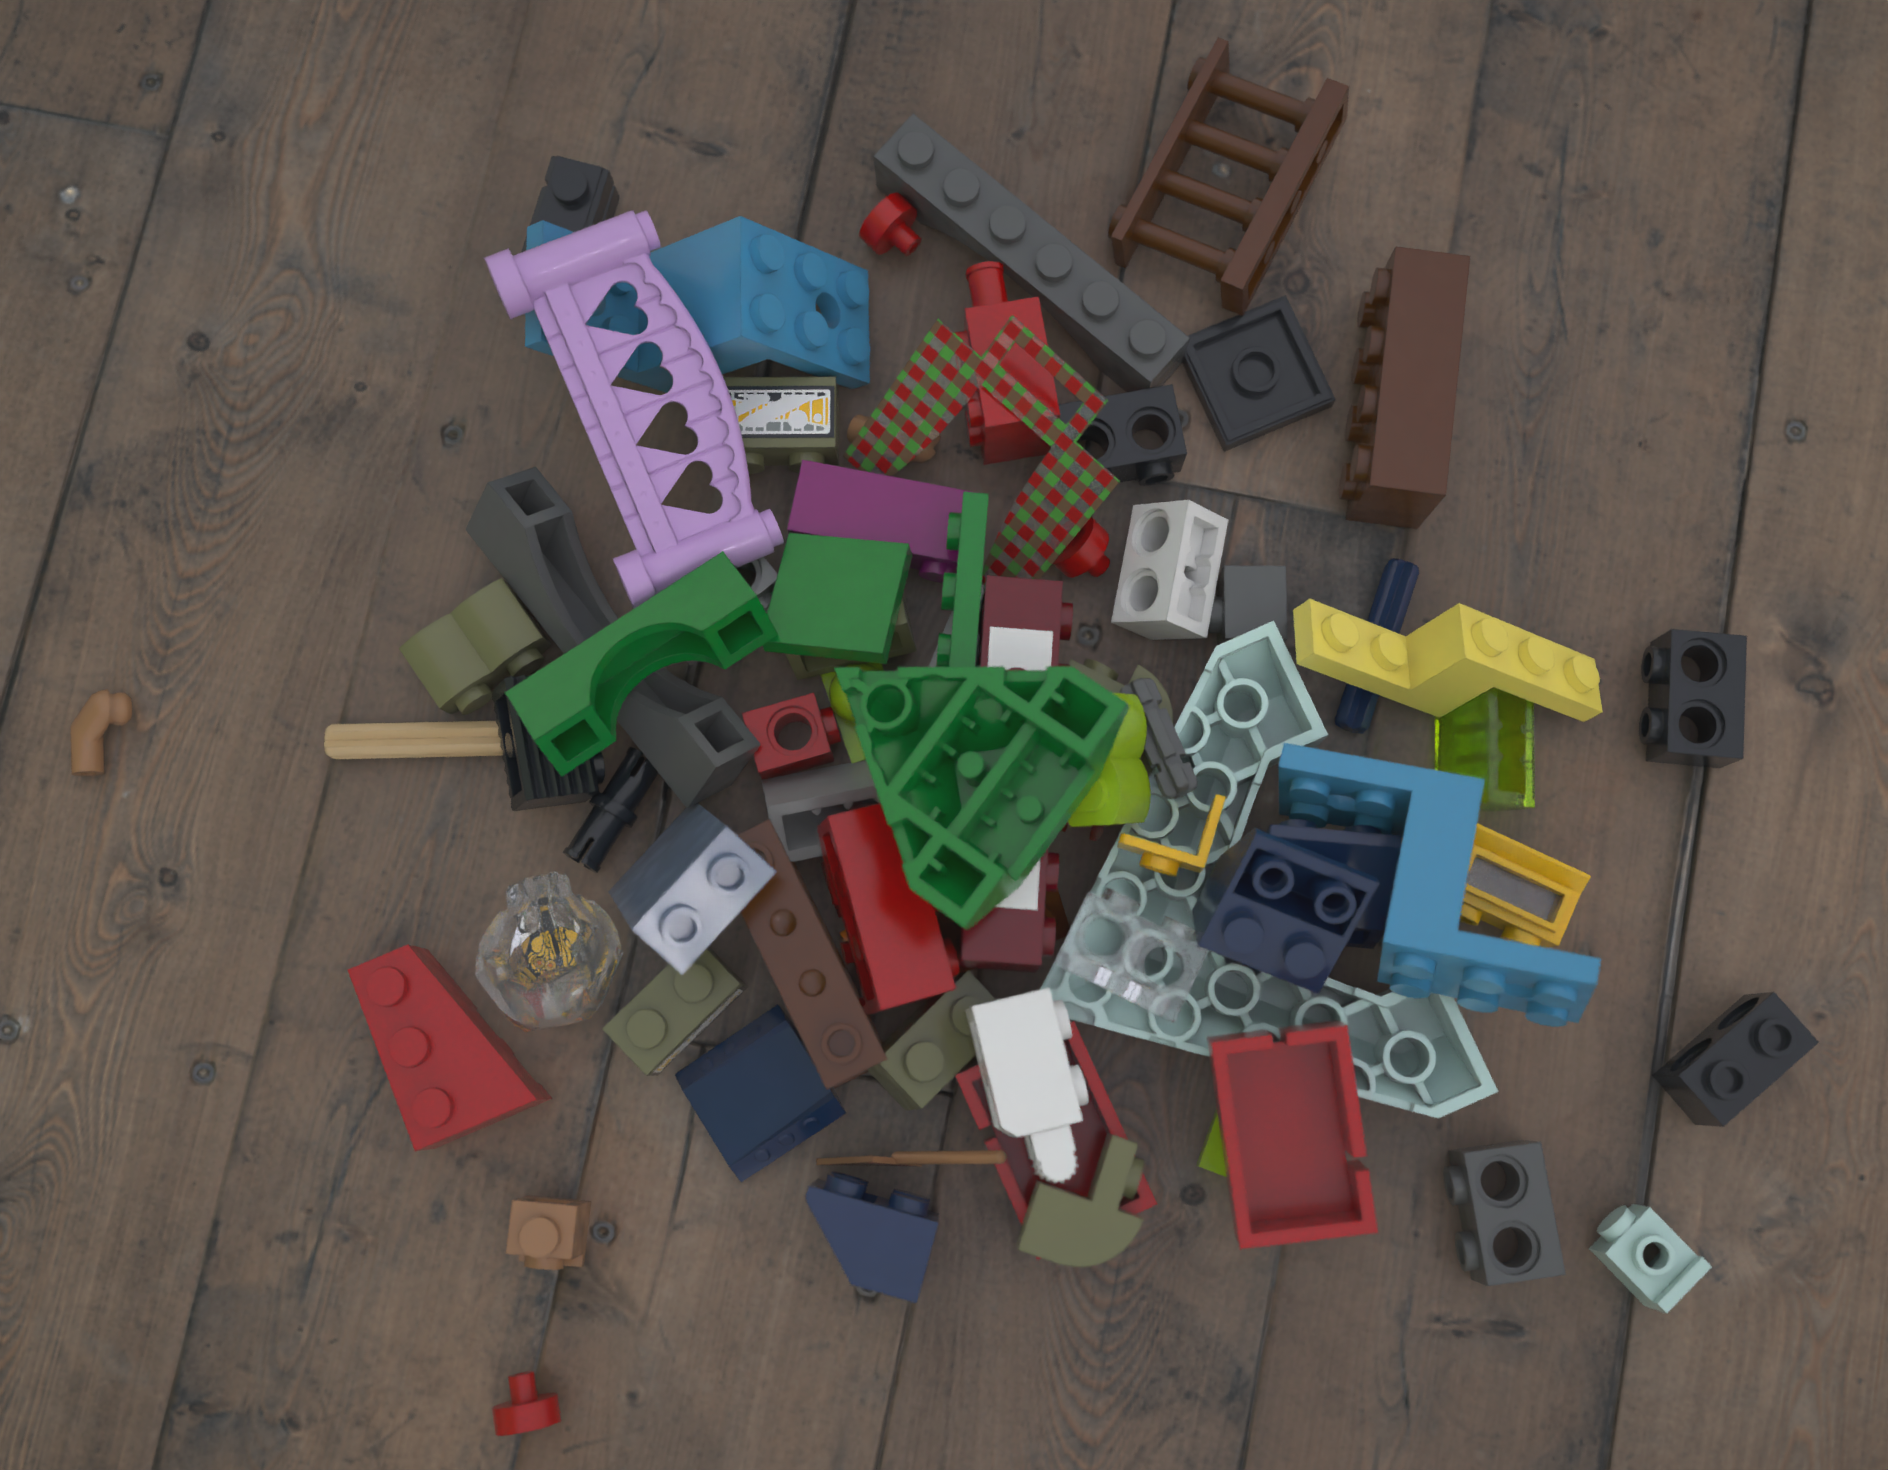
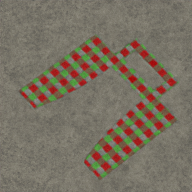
M1011 315L982 357L940 319H937L843 457L858 470L893 476L918 456L957 416L981 385L984 386L1052 448L1027 481L1002 524L986 560L982 573V582L985 584L986 575L1040 579L1120 482L1118 478L1077 443V440L1107 404L1108 400L1013 315ZM1015 342L1083 402L1067 424L1063 423L999 365Z

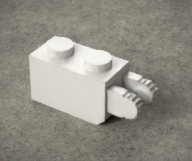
M1049 987L971 1006L965 1011L993 1126L1009 1137L1024 1136L1029 1159L1033 1160L1031 1167H1034V1174H1039L1040 1179L1045 1178L1047 1182L1052 1180V1183L1058 1181L1064 1183L1065 1179L1070 1180V1176L1076 1174L1074 1170L1075 1167H1078L1076 1164L1078 1157H1075L1073 1154L1076 1149L1069 1124L1083 1121L1080 1106L1088 1104V1093L1079 1065L1069 1067L1063 1040L1071 1039L1072 1031L1063 1000L1053 1001Z

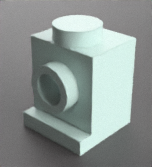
M1632 1204L1629 1208L1626 1205H1622L1607 1215L1597 1228V1232L1601 1236L1589 1248L1644 1306L1666 1314L1712 1268L1703 1257L1697 1256L1650 1207ZM1653 1242L1660 1252L1646 1265L1643 1260V1250L1646 1245Z

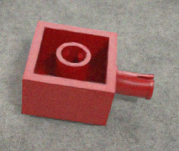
M981 262L966 269V280L969 282L972 307L965 308L964 331L954 332L963 340L965 345L982 357L1011 315H1013L1012 321L1021 329L1024 326L1034 334L1032 337L1034 341L1042 348L1045 344L1048 346L1039 296L1008 301L1003 276L1004 268L1000 262ZM1004 332L997 340L1006 349L1013 343V340ZM1015 342L999 364L1007 372L1003 378L1012 387L1019 382L1027 390L1023 396L1033 405L1039 400L1046 406L1047 409L1043 414L1054 423L1057 418L1060 419L1054 377ZM990 352L983 359L992 369L999 362ZM954 354L955 366L960 370L965 362ZM974 371L969 380L978 389L971 398L965 395L967 411H964L969 446H981L984 465L1042 456L1048 452L1054 454L1056 443L1052 446L1048 445L1042 439L1045 433L1036 425L1032 429L1029 428L1022 421L1025 416L1015 407L1010 411L1002 403L1005 398L995 389L990 393L982 386L985 380Z

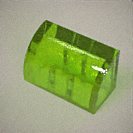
M1495 687L1440 718L1435 716V770L1485 779L1479 811H1508L1535 808L1534 703Z

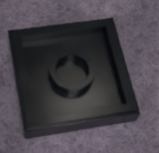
M1286 295L1246 311L1244 316L1236 315L1188 335L1190 340L1182 364L1224 452L1332 407L1336 401Z

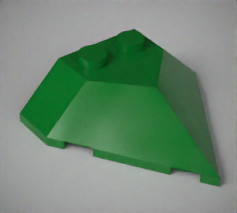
M1046 666V670H1006L1005 667H898V671H862L860 667H834L841 689L846 694L856 723L854 727L887 823L892 828L904 863L902 867L910 889L966 930L1017 890L1028 877L1100 777L1129 708L1127 702L1073 666Z

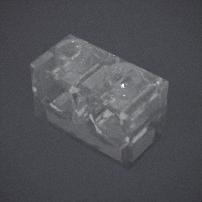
M1106 887L1101 897L1088 891L1054 961V965L1156 1016L1175 1023L1209 950L1197 946L1196 930L1166 916L1161 926H1158L1136 915L1141 906L1140 903ZM1108 919L1118 925L1122 932L1123 940L1120 949L1116 953L1109 956H1099L1088 949L1085 944L1084 933L1088 925L1093 921ZM1167 948L1175 952L1179 957L1181 973L1173 984L1168 986L1157 985L1147 977L1144 970V961L1151 950Z

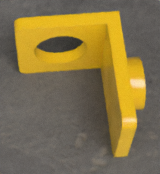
M1219 794L1214 796L1196 855L1125 833H1121L1117 847L1142 855L1139 866L1161 874L1176 877L1179 867L1201 873L1206 865L1226 797Z

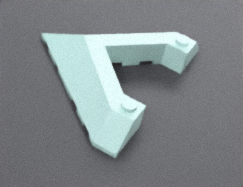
M1274 621L1217 645L1174 727L1186 753L1181 760L1183 764L1190 762L1198 781L1197 788L1185 796L1176 799H1166L1162 796L1154 777L1156 773H1159L1158 768H1153L1149 776L1151 788L1150 808L1145 822L1124 824L1040 990L1050 987L1053 1001L1063 1000L1070 1020L1208 1057L1207 1037L1266 1029L1272 1034L1273 1042L1281 1041L1280 1027L1339 1020L1348 1025L1358 1097L1435 1118L1443 1117L1497 1093V1087L1454 997L1430 993L1428 998H1411L1399 995L1390 989L1375 995L1331 978H1327L1321 991L1317 994L1197 946L1192 909L1219 857L1241 840L1248 816L1267 768L1280 762L1284 743L1314 748L1320 745L1328 736ZM1219 794L1226 797L1206 865L1201 873L1179 867L1176 877L1161 874L1139 866L1142 855L1117 847L1121 833H1125L1196 855L1214 796Z

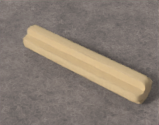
M496 721L331 724L326 728L324 736L326 755L334 759L503 756V750L500 747L501 739L498 735L499 727Z

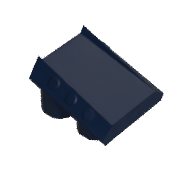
M778 1004L675 1074L685 1096L740 1182H743L846 1114L834 1088L826 1090L798 1030Z

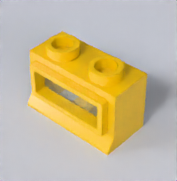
M1477 823L1459 921L1478 926L1480 920L1503 930L1500 938L1504 940L1545 948L1559 946L1579 897L1590 880L1591 875Z

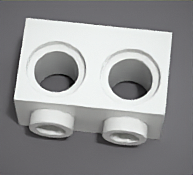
M1190 500L1133 505L1111 623L1151 640L1207 638L1228 519Z

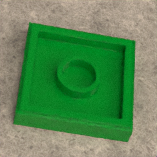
M789 533L767 612L778 635L762 645L764 651L887 664L912 559L909 544Z

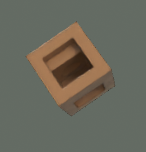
M532 1195L512 1200L506 1254L519 1255L518 1261L524 1262V1267L561 1270L563 1266L583 1267L592 1201Z

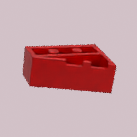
M881 803L827 816L817 826L832 904L834 906L839 905L848 941L840 943L843 959L846 964L855 963L864 996L858 999L866 1016L955 990L956 985L953 977L959 975V962L952 941L948 937L942 939L935 914L941 911L910 889L902 867L904 863L892 828L887 823Z
M407 944L348 969L415 1151L438 1148L553 1099L540 1083L537 1084L513 1055L515 1053L502 1038L496 1035L476 1011L477 1007L428 949Z

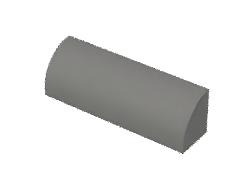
M866 760L761 780L768 818L771 820L791 862L823 856L817 826L827 816L880 803Z

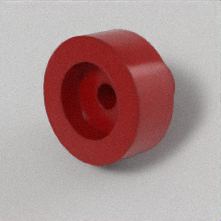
M894 192L880 201L869 213L860 228L859 238L878 255L888 252L895 246L905 256H909L918 248L922 241V238L911 229L917 216V209L899 192Z
M1091 516L1054 561L1053 565L1066 577L1070 578L1080 576L1085 572H1088L1093 577L1102 575L1110 565V559L1104 554L1109 543L1108 532ZM1068 520L1062 526L1070 532L1075 524ZM1053 536L1049 545L1055 550L1061 542Z
M526 1371L508 1376L511 1400L492 1407L496 1436L530 1432L562 1421L558 1393L537 1394L534 1371Z

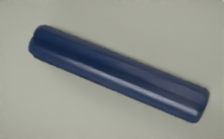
M1391 558L1388 561L1381 576L1367 619L1368 622L1400 634L1419 575V567L1417 565L1397 558ZM1346 683L1335 717V725L1352 733L1363 734L1370 726L1379 695Z

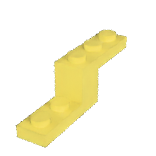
M1308 599L1293 610L1297 665L1439 718L1493 687L1582 722L1603 712L1599 691L1600 677L1594 658L1461 603L1453 606L1407 636L1312 599Z

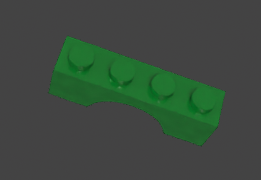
M722 551L505 693L534 742L562 777L616 742V722L619 710L629 693L644 678L665 666L684 661H703L725 670L776 637L778 633L755 592Z

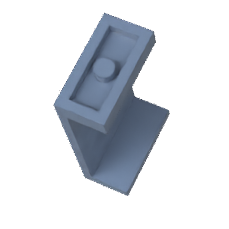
M697 803L689 808H685L608 892L631 930L683 975L770 880L776 871L731 829Z

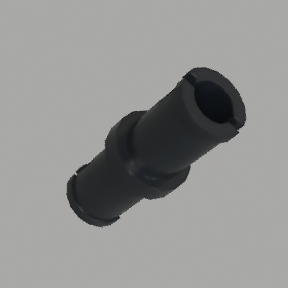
M633 747L628 748L625 758L602 793L598 792L591 798L589 803L593 806L592 810L569 846L563 851L570 859L578 864L581 861L585 868L595 873H598L600 870V865L624 827L632 828L638 818L634 811L658 775V771L650 761L642 757L643 753Z

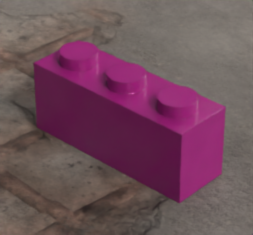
M802 460L787 531L788 534L797 533L908 543L912 552L910 568L919 570V576L924 579L943 583L944 572L957 573L958 551L946 550L949 512L962 513L963 492L972 491Z

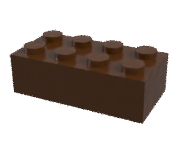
M1396 246L1384 268L1376 267L1370 292L1364 291L1362 294L1357 325L1359 328H1367L1364 348H1357L1351 374V383L1360 385L1358 406H1350L1345 428V441L1354 442L1351 463H1344L1338 492L1339 499L1348 500L1346 520L1418 529L1446 496L1470 256Z

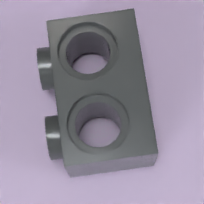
M1517 1140L1448 1150L1451 1166H1446L1443 1169L1444 1186L1450 1204L1452 1206L1458 1205L1462 1231L1455 1233V1247L1460 1266L1464 1272L1470 1271L1471 1280L1486 1286H1494L1566 1275L1541 1142ZM1496 1161L1505 1172L1506 1183L1498 1195L1490 1198L1482 1189L1481 1175L1487 1165ZM1510 1227L1517 1237V1251L1510 1260L1500 1263L1493 1252V1241L1501 1230Z

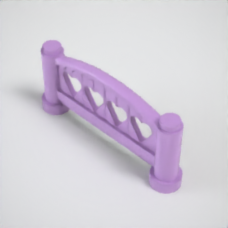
M633 210L513 256L509 249H505L484 257L509 319L535 311L634 543L635 550L613 558L633 609L722 551L735 568H738L774 553V547L784 544L780 528L772 511L767 509L759 513L757 509H754L751 502L750 478L742 434L731 396L715 357L683 302L651 262L650 251L660 248L661 245L654 224L646 210L637 214ZM617 283H627L635 289L637 302L634 307L643 311L647 317V328L638 335H630L586 325L607 293ZM652 343L660 349L662 353L660 367L667 370L673 380L672 388L666 394L655 395L611 386L639 345ZM667 403H678L686 410L687 421L685 427L691 429L697 436L696 449L690 454L682 455L636 445L660 409ZM696 461L703 462L710 468L712 479L709 485L716 488L722 497L720 508L711 514L661 505L687 465Z

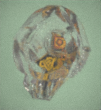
M555 871L524 878L523 882L509 885L506 890L508 910L500 911L490 923V927L485 930L486 933L482 936V941L479 943L480 948L477 950L475 977L505 1018L526 1033L591 1019L592 1015L603 1003L624 953L621 949L620 937L617 935L618 930L615 928V924L606 911L596 904L594 900H585L581 894L574 895L572 893L570 879L566 873L558 874Z

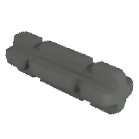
M1139 678L1121 688L1120 693L1137 695L1143 706L1147 724V737L1143 752L1150 768H1158L1159 773H1156L1154 777L1162 796L1166 799H1176L1192 792L1197 788V778L1190 762L1183 764L1181 760L1186 753L1167 709H1159L1158 704L1162 702V698L1154 680L1151 678Z

